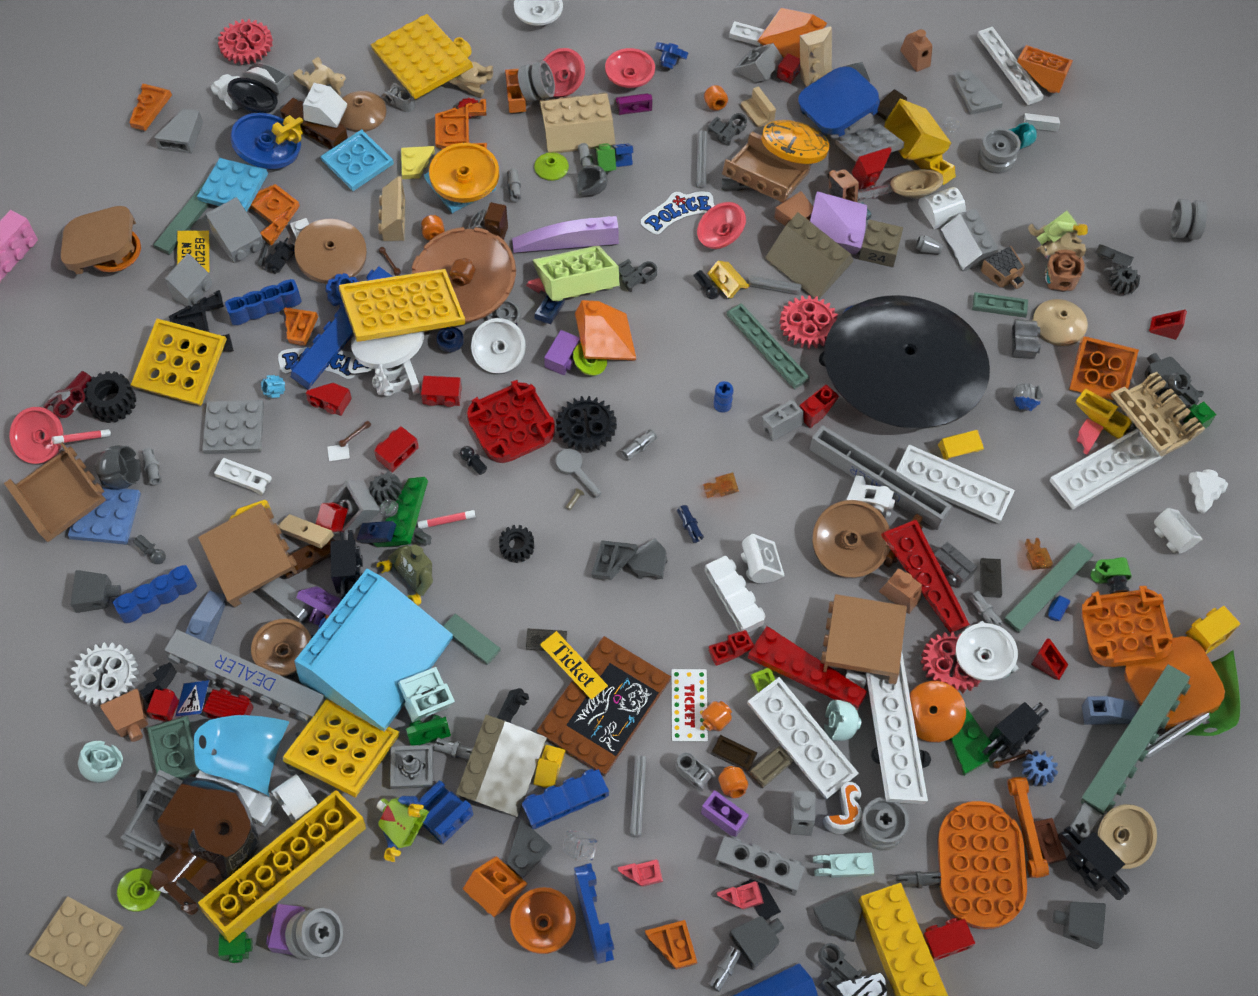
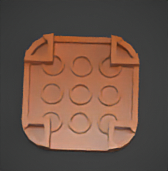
M1139 586V590L1105 595H1099V591L1091 593V597L1082 604V620L1089 652L1092 659L1098 664L1105 667L1156 662L1163 660L1169 655L1172 649L1173 638L1161 593L1157 594L1155 591L1147 589V586Z
M1180 636L1173 638L1172 649L1163 660L1125 666V681L1129 683L1140 706L1168 664L1190 676L1188 684L1191 687L1185 696L1181 694L1179 697L1180 704L1176 711H1170L1167 717L1170 720L1165 726V730H1169L1180 723L1209 712L1212 714L1218 710L1224 699L1225 689L1221 679L1203 647L1190 637Z

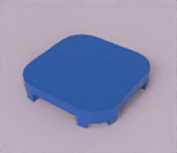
M845 66L832 70L801 91L798 102L802 114H806L821 129L823 135L827 137L828 134H838L840 137L845 135L844 129L869 113L874 116L878 112L880 99L878 91L854 68Z
M592 864L574 867L575 886L595 961L597 964L614 960L612 950L615 949L610 934L609 922L599 924L594 902H597L594 885H597V879L592 869Z

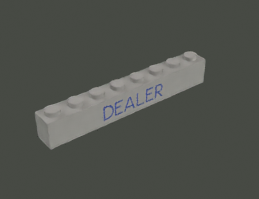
M822 425L813 436L809 450L854 478L856 475L863 476L867 485L890 488L891 491H894L892 499L895 500V504L914 516L916 514L922 516V521L938 530L948 517L952 505Z
M177 629L164 650L170 662L184 664L188 670L195 673L197 671L204 673V676L212 681L216 679L222 681L224 686L230 689L235 687L248 697L255 696L265 705L270 706L273 704L283 713L289 714L291 712L297 715L296 717L303 722L310 721L325 702L323 694Z

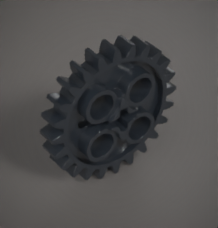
M581 396L580 401L573 398V404L567 401V407L562 406V412H558L556 430L558 431L559 438H562L563 444L568 442V448L574 445L576 451L582 448L583 453L586 448H589L590 452L593 451V447L600 450V444L606 447V441L611 442L612 436H615L617 423L614 410L610 411V405L605 406L604 400L598 403V397L593 401L590 396H588L587 400H584L583 396ZM583 411H586L590 438L587 437Z

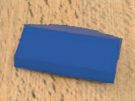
M1059 595L1053 600L1048 609L1049 618L1054 621H1061L1071 601Z

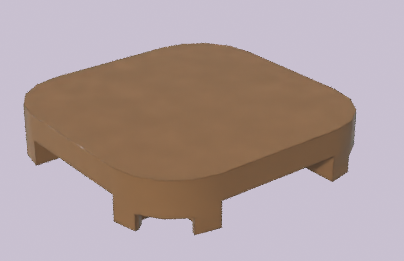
M114 206L81 215L71 220L64 228L61 247V260L66 268L75 271L76 274H83L84 267L113 259L116 264L122 263V258L129 252L133 253L135 248L131 242L132 228L136 221L130 210L125 206Z

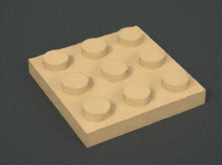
M67 896L29 955L86 987L124 927Z

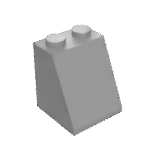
M237 197L206 213L214 238L234 263L243 260L265 246L262 235Z

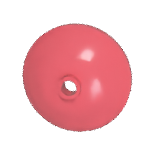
M559 48L549 53L543 59L549 65L554 77L555 94L553 97H566L579 88L585 76V64L582 57L576 51L569 48Z
M625 48L612 53L605 63V72L609 80L614 84L624 88H636L647 84L653 78L655 63L646 52L635 48Z
M733 202L720 203L709 209L698 224L697 236L699 241L710 249H720L732 244L741 235L745 227L746 215L744 210Z
M43 407L27 408L21 411L12 422L10 428L12 449L25 462L32 464L48 462L57 455L61 448L60 443H52V437L63 435V427L59 418L52 411Z

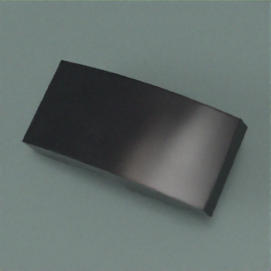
M171 662L159 666L153 673L157 680L147 683L139 691L148 705L155 689H166L174 679L177 671Z

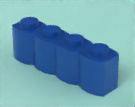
M288 279L280 282L278 285H270L260 291L246 293L242 297H233L225 302V306L232 325H241L250 319L261 318L267 313H276L285 307L297 306L302 300L295 280Z
M181 565L171 570L169 574L156 577L150 584H143L134 589L132 593L119 596L113 601V604L123 622L131 623L139 619L142 614L155 611L161 604L171 603L179 595L192 592L197 587V584L187 565Z
M590 769L585 771L580 778H569L559 787L550 786L546 788L541 795L536 796V794H532L526 797L525 801L522 802V807L531 828L534 830L607 798L609 790L599 769L595 771Z

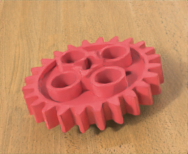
M242 19L241 23L235 21V25L229 23L230 28L224 27L225 32H220L221 36L218 37L221 54H223L224 58H228V61L233 60L234 64L240 61L241 65L244 61L250 64L251 60L256 63V59L262 60L261 56H267V52H270V47L273 46L270 30H268L267 26H263L262 22L257 24V20L251 22L248 19L247 22H244Z
M808 295V299L801 296L800 301L794 298L793 303L789 301L788 306H784L780 316V329L784 330L783 336L788 335V341L794 340V345L799 342L801 343V348L804 344L807 345L808 349H810L811 345L817 348L819 343L822 346L825 345L827 335L837 320L838 314L834 313L835 308H830L831 303L824 304L825 299L818 301V296L814 300L811 299L810 295Z
M946 632L943 633L942 637L937 634L935 639L931 638L928 644L926 643L921 654L923 657L921 664H924L922 671H928L926 678L932 677V681L945 682L953 686L957 691L960 689L962 694L965 693L966 689L972 691L973 687H978L982 681L969 676L960 667L957 658L954 663L955 668L952 672V677L949 676L956 652V644L962 633L958 637H955L954 632L949 637Z

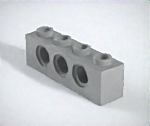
M724 836L715 860V865L794 896L805 866H802L801 862L795 859L787 860L781 858L779 853L773 851L768 853L761 850V847L751 843L747 845L734 836ZM741 852L746 856V858L744 860H738L735 857V854ZM762 860L766 866L759 868L755 865V861ZM783 868L786 874L780 876L775 872V869Z

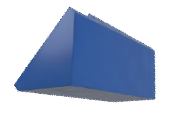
M799 963L733 996H818L812 977Z

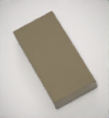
M779 745L753 767L749 774L764 788L790 766L794 760Z

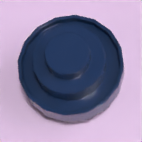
M445 327L438 332L436 337L439 348L445 352H455L464 343L463 333L456 327Z

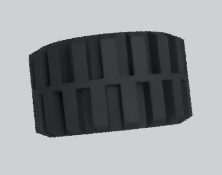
M105 371V374L99 373L97 377L93 376L91 382H87V388H84V400L95 418L102 422L105 420L107 423H111V420L118 422L120 418L125 419V415H130L132 413L131 409H134L136 406L135 392L129 380L123 374H118V372L113 371V373H110V371ZM118 393L110 400H103L109 394Z

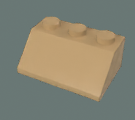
M831 26L800 35V79L806 86H809L832 71Z
M398 176L383 187L382 195H379V204L382 206V209H379V220H382V223L378 224L379 234L383 236V241H405V194L402 176Z

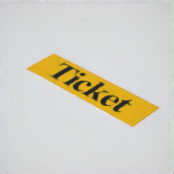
M557 631L540 644L591 700L608 686Z

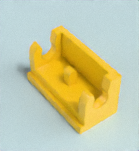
M978 430L943 438L938 443L944 460L984 449Z

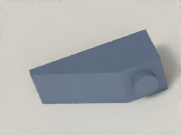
M208 592L192 616L186 634L211 644L227 603L225 594Z

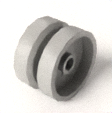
M543 60L535 62L533 65L520 66L518 69V81L526 101L531 103L539 101L540 98L546 99L554 96V77L547 62Z
M995 128L988 131L983 137L978 153L980 164L991 172L1002 173L1010 170L1014 166L1020 150L1018 136L1013 131L1005 128Z
M1178 199L1176 201L1171 217L1172 237L1184 238L1187 235L1189 239L1199 240L1202 237L1207 221L1206 202L1194 200L1191 203L1188 199Z
M885 797L876 798L870 801L863 810L861 821L858 825L859 834L863 841L871 848L879 851L890 850L901 842L907 832L909 825L908 813L899 802H886Z
M318 908L299 912L287 924L285 932L286 944L290 952L296 958L302 960L329 957L338 950L342 943V923L338 915L330 909Z

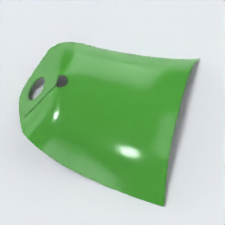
M1234 650L1224 657L1211 662L1225 689L1221 705L1212 714L1209 712L1210 718L1208 720L1210 723H1201L1185 735L1214 736L1228 731L1238 724L1240 718V692ZM1207 728H1217L1215 732H1204Z

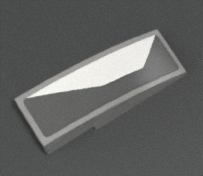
M254 63L244 72V75L248 78L263 83L278 94L291 85L288 74L267 64Z

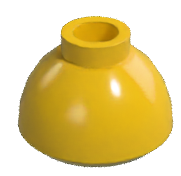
M455 38L453 43L468 58L472 52L471 46L463 38Z

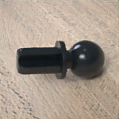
M702 270L697 271L693 276L701 285V290L706 289V296L709 299H717L720 295L719 288L710 284L712 280H709Z
M462 447L460 450L461 459L467 461V465L472 467L479 475L484 474L487 466L480 460V456L475 454L472 447Z

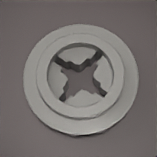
M484 209L478 211L471 219L468 229H474L475 227L483 228L487 211Z

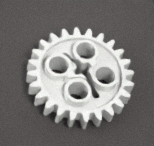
M104 642L102 648H99L95 644V650L91 651L87 648L88 654L84 655L81 653L82 660L74 661L78 667L71 668L75 673L70 676L72 681H74L71 683V686L75 689L76 695H79V698L82 701L85 700L88 705L93 702L98 707L100 702L104 704L128 693V688L135 689L132 682L138 681L137 677L134 676L139 674L136 668L138 664L134 661L135 657L133 654H130L127 648L124 649L122 645L116 648L115 644L111 643L108 647ZM102 661L100 665L94 667L97 662ZM121 664L119 668L114 669L116 665ZM92 680H96L94 684L88 685ZM111 683H116L112 688H108Z

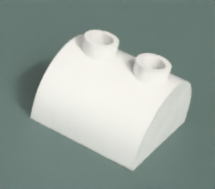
M955 187L922 197L918 202L934 229L945 226L958 214L966 212L963 196Z
M1167 508L1154 521V524L1157 526L1154 531L1160 538L1165 536L1169 542L1166 545L1173 553L1176 551L1179 553L1186 552L1203 540L1178 510Z
M755 534L749 535L742 541L744 552L741 553V557L748 564L749 569L746 570V575L751 581L768 583L785 576L775 542Z

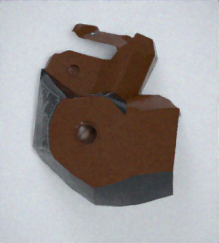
M188 776L181 783L157 821L160 836L166 844L176 851L152 871L150 884L157 892L161 891L170 895L181 905L183 912L194 915L199 910L197 903L176 885L177 880L183 877L186 878L206 896L252 859L260 846L259 836L250 810L238 790L215 780Z

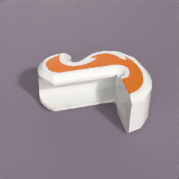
M853 782L843 784L839 792L842 815L826 816L823 819L825 828L832 833L845 834L852 832L861 821L862 810L857 803L861 797V790Z

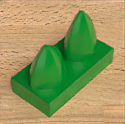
M435 714L429 722L423 723L421 720L411 721L409 727L406 728L411 746L423 745L436 741L437 738L443 739L451 736L446 717L442 718Z

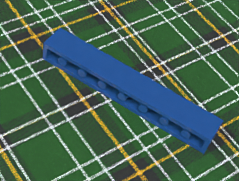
M378 266L375 271L372 269L366 278L369 281L393 276ZM345 307L338 309L334 315L336 318L333 322L329 321L325 325L323 334H318L314 338L313 346L311 348L307 347L301 355L303 358L299 362L296 360L290 368L292 370L290 377L307 390L310 389L354 334Z

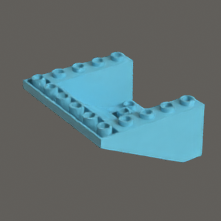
M366 569L294 661L301 684L323 694L325 698L385 732L406 702L398 682L431 669L453 639V634L385 578Z

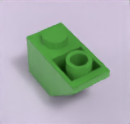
M609 143L599 144V147H595L597 165L601 166L604 171L616 170L615 149Z

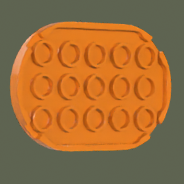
M972 801L955 807L945 817L938 832V863L941 874L939 878L942 879L940 891L943 901L949 911L958 920L965 919L968 926L978 929L1002 927L1019 914L1027 896L1025 852L1021 830L1016 821L1012 820L997 805L983 801Z

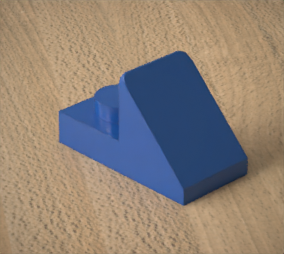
M631 144L612 145L615 149L616 167L633 164L632 153L634 152Z

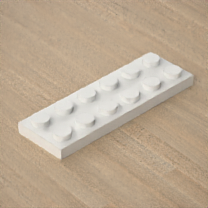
M1137 428L1052 476L1049 481L1069 506L1075 509L1162 459L1163 456L1161 457Z
M908 445L896 470L937 497L1000 524L1015 491L912 445Z
M780 677L748 700L747 704L825 800L841 789L843 784L851 781L859 774Z

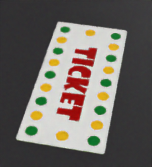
M672 669V741H708V729L702 724L704 721L702 712L707 708V670Z

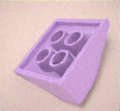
M817 191L810 222L850 254L856 255L862 248L867 205Z

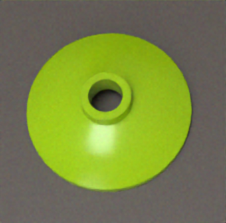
M551 152L539 156L535 161L534 167L536 174L540 178L555 181L567 174L569 164L563 155Z
M581 343L575 347L573 359L581 372L586 375L596 376L605 370L607 359L586 360Z
M145 868L134 869L120 880L117 888V897L125 909L140 912L149 909L156 903L161 891L157 892L150 884L151 870ZM140 889L145 890L142 895H138Z

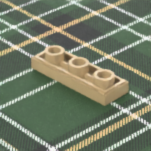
M290 514L278 525L282 533L319 548H323L334 536L332 530Z

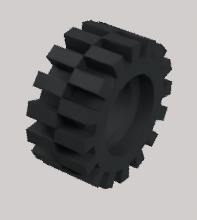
M512 525V529L507 527L506 532L502 531L499 537L501 555L503 554L505 559L508 557L510 562L514 559L515 563H518V559H521V562L525 561V557L529 559L530 554L534 552L532 532H528L527 527L522 529V525H519L518 528ZM513 539H522L524 546L520 549H512L509 543Z

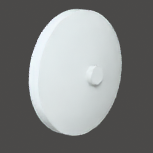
M424 331L360 342L356 341L353 334L351 349L357 361L366 367L378 369L379 364H382L383 369L392 368L408 361L419 351L423 344Z

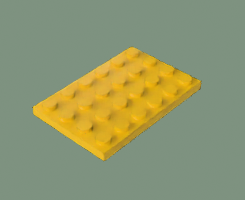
M428 14L420 16L413 22L370 44L372 50L414 99L473 68L472 62Z
M446 269L339 285V292L357 342L465 324V317Z

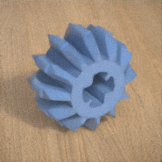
M1036 750L1033 752V755L1028 754L1026 760L1023 761L1022 766L1024 769L1022 774L1028 775L1027 781L1032 779L1034 786H1037L1039 782L1042 786H1046L1047 782L1052 783L1054 777L1057 776L1058 771L1055 768L1058 766V763L1051 762L1053 756L1046 757V751H1043L1040 755Z

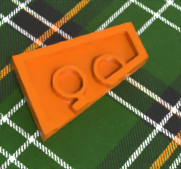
M142 83V92L138 95V104L134 107L129 123L132 128L146 131L172 94L170 90Z

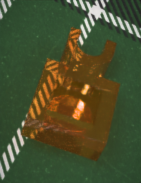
M733 472L715 477L716 483L703 484L705 490L712 489L706 492L707 498L713 497L716 493H720V496L723 497L739 492Z
M1039 538L1035 539V544L1026 539L1025 545L1028 549L1026 556L1032 570L1051 568L1053 562L1047 548H1040Z

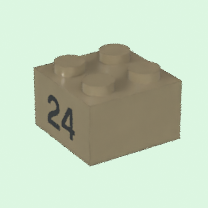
M869 219L859 260L894 267L903 227Z

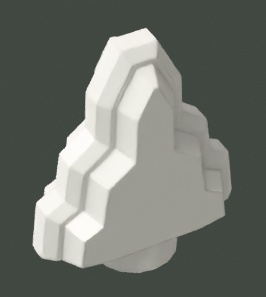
M225 74L219 80L213 82L210 87L213 94L218 95L220 100H224L228 108L232 111L237 110L239 106L230 99L227 93V86L232 79L240 77H232Z
M1210 469L1189 474V483L1192 485V492L1196 496L1195 505L1197 511L1205 514L1211 508L1213 501L1219 499L1221 493H1225L1228 483L1225 479L1218 477L1216 471Z

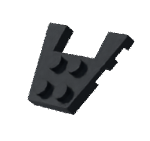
M220 290L214 292V295L209 298L204 297L200 299V302L191 307L189 305L170 315V322L210 332L206 311L224 307ZM230 334L221 335L227 339L222 351H234ZM187 341L182 343L181 349L188 348L190 343ZM202 346L198 350L206 351L207 347Z

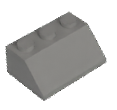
M976 209L958 214L940 230L962 271L982 266L985 259L998 252L997 245Z

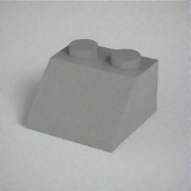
M774 43L751 49L734 70L753 82H764L771 77L770 74L778 69V65L783 60V57Z
M188 253L165 278L173 300L186 307L189 305L192 307L198 303L200 297L213 284L209 273Z
M346 480L328 501V503L334 502L348 509L342 531L345 530L346 534L348 530L360 528L362 523L371 522L380 511L364 481Z

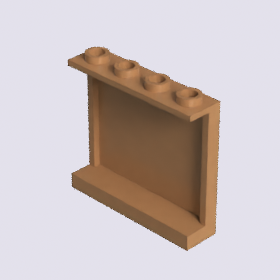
M752 131L749 135L748 143L731 161L725 160L722 175L783 203L809 174L811 164L794 163L774 155L762 143L761 135Z
M63 442L60 444L64 451L19 483L15 484L11 479L4 483L38 533L47 542L106 501L102 495L105 492L98 482L96 484L93 483L96 479L89 470L85 472L86 465L80 458L76 460L77 453L71 446L67 448Z
M261 503L198 537L225 597L233 607L242 604L240 598L289 571L297 574L295 568L297 563L292 555L289 556L287 552L289 546L285 539H281L279 534L282 532L279 526L272 521V518H274L272 511L269 507L265 508Z
M835 594L834 602L830 601L828 613L832 615L831 618H827L826 630H829V635L825 634L823 646L827 647L826 652L822 651L821 663L824 664L823 672L827 671V666L889 676L888 683L896 684L900 670L907 606Z

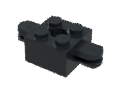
M344 530L340 531L339 541H331V578L336 593H341L342 600L363 574L361 573L363 556L361 555L360 546H356L353 530H348V540H346Z
M1026 702L1022 703L995 726L988 738L991 744L982 753L986 756L996 749L988 758L991 762L999 755L1004 759L1009 754L1014 756L1024 743L1028 744L1035 737V734L1041 729L1039 725L1042 719L1049 713V710L1045 708L1037 714L1043 707L1041 702L1033 708Z
M1067 826L1064 832L1062 831L1058 834V839L1071 852L1066 858L1069 867L1084 878L1083 880L1089 888L1098 891L1103 886L1116 900H1121L1124 898V895L1130 892L1129 886L1116 874L1125 863L1094 831L1086 839H1083L1070 826Z

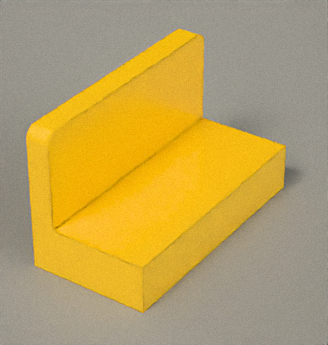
M717 261L707 273L728 298H733L740 288L748 289L749 284L729 262Z

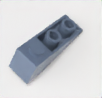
M1109 696L1087 697L1081 705L1084 725L1130 724L1141 707L1137 702Z

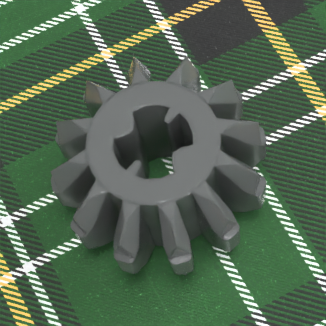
M1117 266L1110 273L1109 285H1112V290H1117V294L1123 292L1124 295L1132 294L1140 284L1141 275L1137 274L1138 270H1132V266L1129 268Z
M389 471L386 474L381 472L380 476H374V481H370L369 491L376 502L384 504L387 501L390 504L391 500H397V495L402 494V483L397 475Z

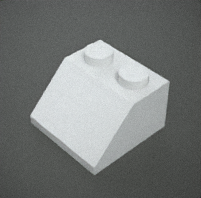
M314 83L303 103L304 120L337 128L347 108V103L330 86Z

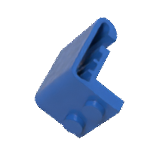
M440 780L419 799L420 805H424L423 809L429 812L422 825L442 845L474 815L472 805L466 800L462 802L452 791L449 792L445 788V784Z

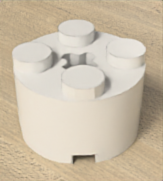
M297 774L271 791L293 824L318 805Z

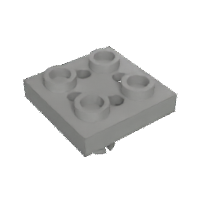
M433 745L391 747V789L433 787Z

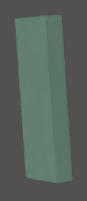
M974 292L972 310L1026 318L1028 299Z
M456 613L443 626L453 634V639L487 665L501 651L500 647Z

